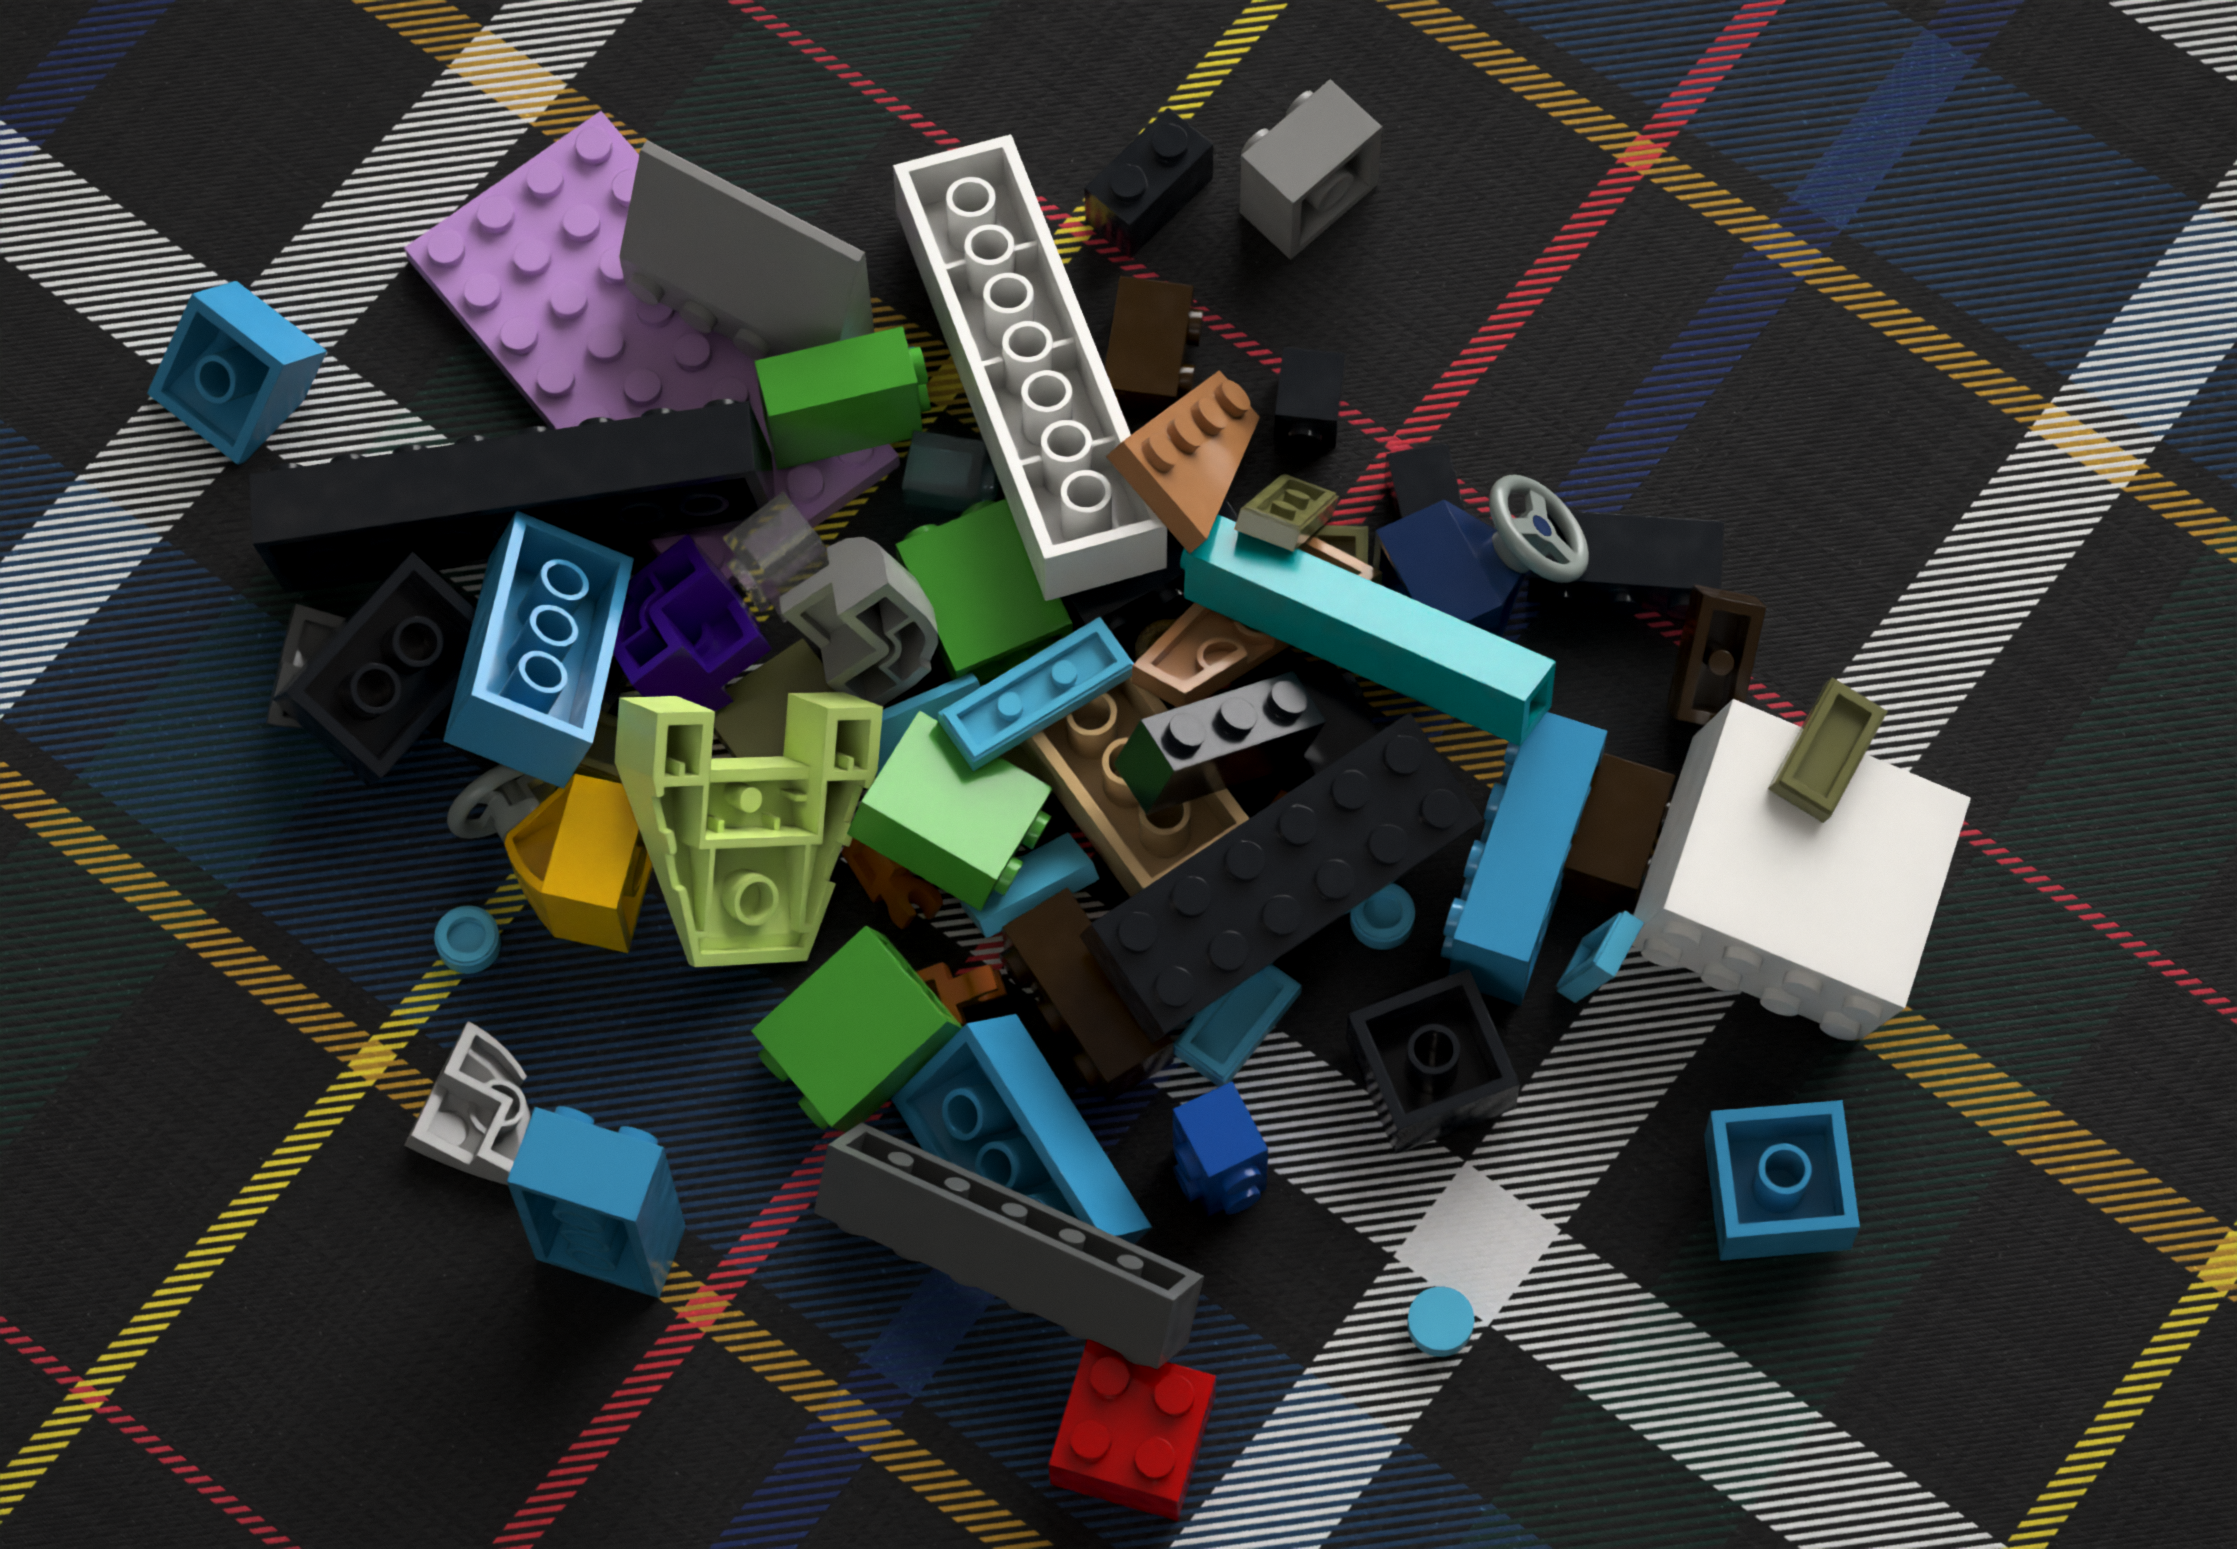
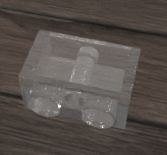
M781 492L723 537V540L734 555L725 564L739 582L738 584L760 613L771 606L783 623L787 619L781 614L779 597L829 565L827 549L821 538L784 492Z

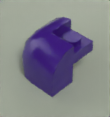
M687 534L629 580L626 592L627 597L624 601L613 654L632 686L643 697L677 696L715 712L732 703L734 700L724 685L769 652L771 647L759 629L760 623L721 570L692 537Z

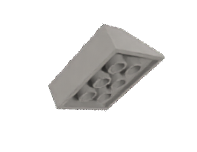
M648 140L645 142L639 154L619 255L624 282L627 289L636 298L649 305L655 306L660 302L679 312L681 318L688 325L700 332L710 333L714 330L731 339L739 351L754 360L875 333L864 251Z

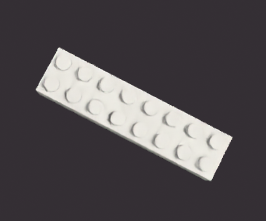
M1007 135L893 165L895 209L1045 601L1167 568V527L1106 457L1131 434L1012 136Z

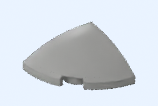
M468 1021L430 1091L404 1146L458 1170L508 1185V1176L532 1116L525 1096L519 1087L527 1077L525 1072L510 1052L495 1038Z

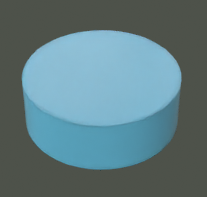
M1392 883L1351 910L1350 924L1352 931L1360 942L1370 948L1378 950L1395 948L1405 942L1413 930L1415 906L1410 895L1402 887Z
M460 906L450 910L440 919L435 929V945L441 960L447 967L459 973L471 974L486 969L496 960L501 949V936L496 921L487 911L476 906Z
M1433 1287L1421 1292L1412 1302L1408 1313V1333L1415 1346L1424 1353L1437 1357L1453 1355L1462 1350L1472 1336L1474 1327L1473 1308L1468 1299L1459 1291L1449 1287Z

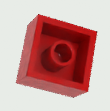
M1087 1339L1048 1464L1050 1485L1178 1521L1215 1400L1216 1376L1170 1362H1166L1158 1369L1137 1365L1126 1360L1120 1352Z

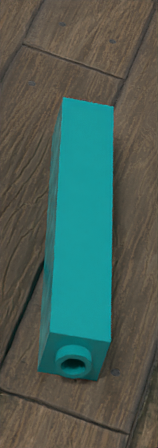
M1217 515L1206 541L1191 554L1185 548L1182 552L1180 566L1185 570L1184 598L1518 746L1523 744L1551 707L1556 661L1299 549L1293 552L1234 530L1236 522L1221 515Z

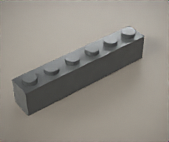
M862 1122L828 1144L814 1213L837 1223L841 1230L852 1235L868 1237L890 1247L901 1258L925 1263L949 1274L950 1278L958 1284L982 1289L1006 1300L1007 1304L1015 1310L1039 1315L1063 1326L1065 1331L1074 1337L1091 1339L1120 1352L1126 1360L1137 1365L1158 1369L1188 1344L1204 1279L1203 1275Z

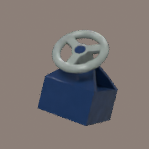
M1507 475L1494 483L1489 495L1490 514L1496 529L1448 501L1442 500L1377 529L1375 532L1373 567L1383 572L1382 586L1503 638L1526 572L1532 570L1539 576L1557 583L1573 582L1579 579L1586 571L1589 551L1585 536L1576 518L1552 491L1526 476ZM1510 494L1524 496L1526 511L1518 518H1512L1508 506ZM1547 513L1561 530L1567 544L1556 534L1553 524L1547 518ZM1550 553L1559 563L1546 558V556Z

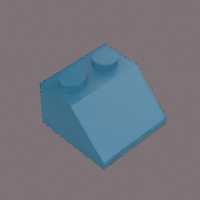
M233 281L191 295L147 394L238 465L246 462L305 400L327 350L239 282Z

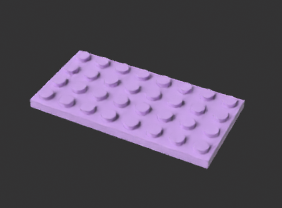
M600 111L404 247L405 253L410 263L552 430L579 426L582 421L595 417L610 418L614 421L641 417L644 412L656 408H669L675 411L703 408L706 403L717 399L750 402L772 453L778 521L689 534L721 570L732 586H734L899 467V455L890 444L777 470L762 412L754 363L756 360L739 351L731 339L714 330L710 333L700 332L688 325L681 318L679 312L660 302L655 306L644 303L636 298L626 287L619 255L639 154ZM686 535L645 540V542L659 556Z

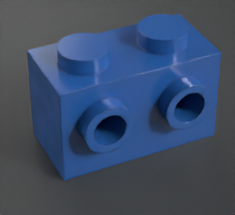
M1233 1081L1173 1109V1151L1178 1165L1173 1166V1171L1186 1199L1192 1202L1199 1198L1207 1216L1223 1209L1226 1214H1234L1256 1203L1261 1198L1260 1191L1265 1190L1267 1187L1268 1147Z

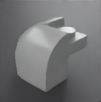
M865 537L846 538L826 548L829 561L828 566L779 597L781 614L821 648L826 683L836 692H845L883 706L916 685L932 670L930 660L938 645V630L934 608L917 579L880 545Z

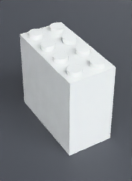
M1732 699L1692 738L1633 915L1643 921L1644 924L1632 946L1641 949L1642 956L1652 963L1665 967L1680 965L1702 974L1701 980L1713 988L1729 992L1740 990L1760 998L1761 1005L1771 1012L1785 1016L1799 1014L1820 1023V1029L1832 1037L1842 1040H1862L1906 1007L1971 798L1865 754L1832 816L1822 823L1768 789L1801 727Z

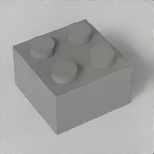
M1331 79L1314 93L1310 90L1302 93L1290 105L1282 121L1270 131L1266 128L1259 130L1244 145L1241 151L1240 213L1291 260L1378 185L1382 126Z

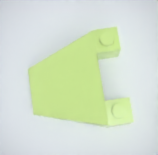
M845 692L788 693L783 756L711 759L715 711L677 696L619 698L614 762L689 965L709 967L808 960L836 883L829 880L842 845L850 847L853 838L847 834V831L851 825L863 788L869 789L878 771L883 706Z

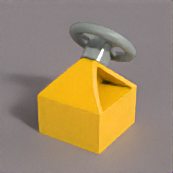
M499 764L475 779L457 796L447 815V825L450 831L458 837L468 839L498 833L505 844L514 874L525 897L539 919L554 937L625 953L629 952L653 865L623 784L574 774L564 789L559 787L555 791L557 786ZM477 803L488 805L480 818L467 819L468 814Z

